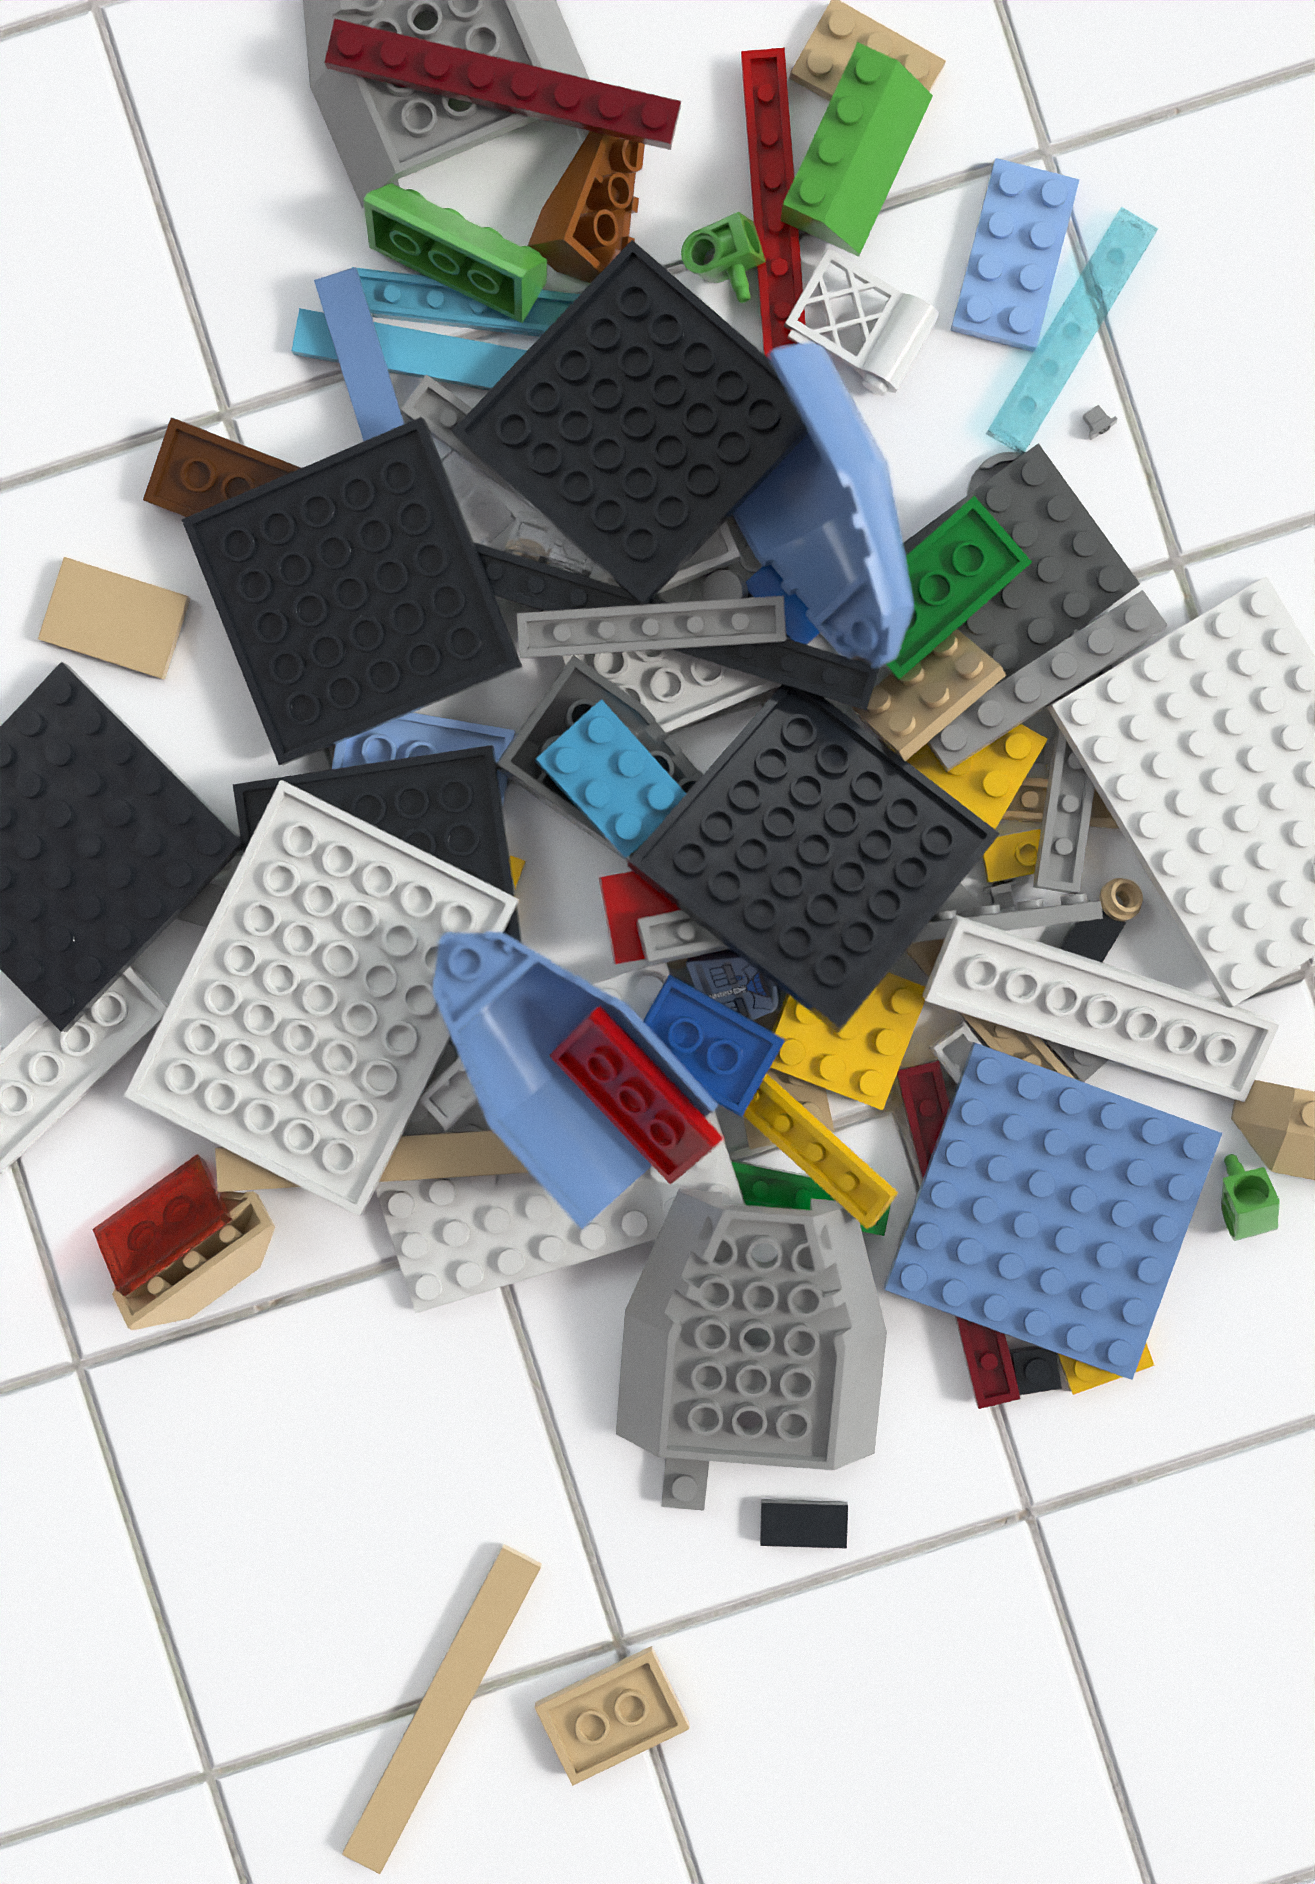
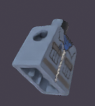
M726 949L687 959L686 965L696 989L747 1018L755 1020L773 1012L777 1008L781 994L780 988L733 950Z

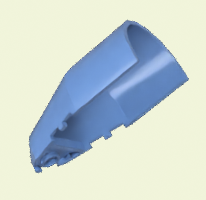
M807 342L772 350L768 357L807 426L809 433L732 515L757 560L763 567L772 565L784 579L781 587L788 596L797 594L809 608L806 612L807 618L838 654L847 658L861 657L871 661V667L876 668L891 662L897 657L914 611L889 464L823 345Z
M447 932L439 939L432 993L490 1128L581 1230L652 1166L549 1056L597 1007H602L705 1118L718 1107L717 1103L627 1003L591 985L585 979L570 973L551 962L550 959L502 932Z

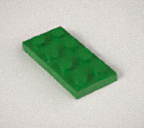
M975 496L905 556L914 611L897 657L891 662L884 664V666L897 680L901 679L1032 563L1029 557Z

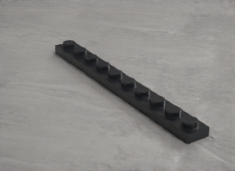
M474 542L495 596L544 611L640 605L622 587ZM653 598L647 605L670 602ZM787 638L786 642L669 649L863 710H867L880 667L872 668L871 664Z

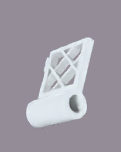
M828 247L787 318L784 327L791 330L787 337L796 344L812 342L823 345L828 354L859 372L864 378L862 384L865 388L877 395L884 396L886 392H897L937 321L939 313L932 305L921 298L899 291ZM829 263L845 272L849 288L827 294L823 274ZM855 278L864 284L857 286ZM816 286H818L820 296L810 298ZM874 289L889 298L880 313L864 316L859 292ZM851 295L857 319L835 324L829 300ZM822 302L827 327L812 330L797 321L805 306ZM876 321L869 333L866 323ZM859 325L863 345L857 356L841 347L837 331ZM830 333L832 341L822 336V334Z

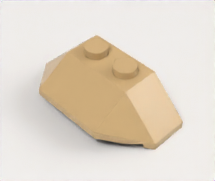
M1254 1080L1245 1102L1234 1099L1231 1120L1240 1129L1269 1171L1315 1180V1091Z
M210 1191L139 1243L126 1267L121 1284L118 1283L112 1293L127 1328L133 1331L190 1319L261 1268L276 1227L256 1192Z

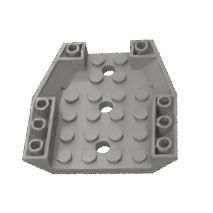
M303 0L310 88L362 208H364L363 199L368 192L390 183L400 187L398 180L539 119L474 103L467 110L457 112L448 106L449 97L327 69L324 60L334 18L589 79L556 0ZM430 11L438 17V21L432 29L420 30L414 26V19L420 12Z
M679 1189L625 1309L616 1435L662 1458L836 1470L875 1454L887 1330L860 1222L834 1200L811 1199L810 1210L723 1204V1192ZM767 1243L775 1247L777 1254L769 1262H759L751 1254L754 1247ZM752 1328H762L768 1332L769 1339L762 1345L754 1346L749 1344L744 1339V1336ZM745 1411H755L762 1417V1420L757 1426L747 1428L740 1425L737 1418Z

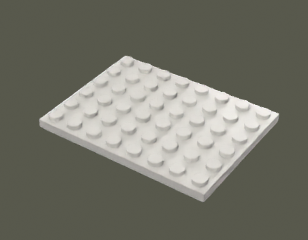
M1265 576L1047 707L1222 1000L1230 1007L1238 1005L1315 956V655L1269 578Z
M280 780L124 1097L360 1217L451 1038L432 993L439 939L447 932L503 933L520 899Z
M666 962L636 969L591 985L627 1003L643 1021L671 972ZM450 1038L425 1089L460 1058L452 1038ZM419 1101L402 1135L492 1129L486 1120L479 1101L448 1130ZM714 1110L706 1119L723 1136ZM724 1139L671 1185L651 1166L582 1230L531 1173L378 1182L375 1188L415 1314L655 1240L679 1189L723 1192V1204L746 1206Z

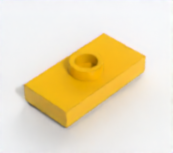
M1041 829L997 837L982 856L987 883L1034 874Z

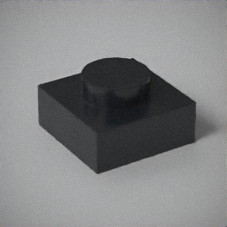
M1037 1345L1010 1350L1020 1395L1062 1389L1056 1352Z

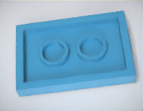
M602 699L535 759V762L623 859H626L648 839L686 795L682 788Z

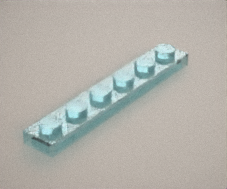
M1121 206L985 434L1021 455L1025 453L1159 228Z

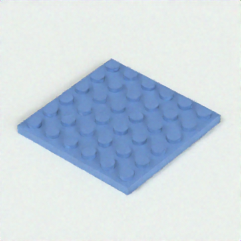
M973 1042L883 1288L886 1291L1133 1380L1223 1133Z

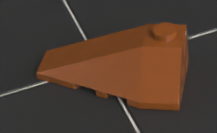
M592 131L588 133L542 207L527 245L547 259V264L553 270L592 283L631 240L635 242V238L630 237L629 233L631 214L638 213L639 198L633 195L636 172L643 168L645 144Z

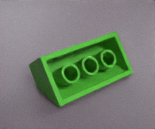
M857 42L782 205L780 221L858 257L864 248L933 98V95L898 60Z
M393 183L368 192L363 199L369 248L520 323L524 322L547 283V259L543 258L538 251L529 246H519L503 238L495 229L490 227L482 228L466 220L458 211L452 208H441L427 201L419 192L413 189L405 190Z

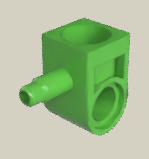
M739 211L706 227L695 230L687 236L681 249V258L687 269L710 283L716 284L729 279L737 301L740 303H745L751 298L745 271L766 262L754 222ZM715 248L713 259L704 265L705 255L709 250Z
M1227 1155L1224 1158V1163L1227 1167L1228 1177L1223 1178L1221 1210L1233 1241H1238L1277 1230L1280 1200L1266 1169L1260 1167L1245 1172L1242 1163L1239 1162L1236 1155Z

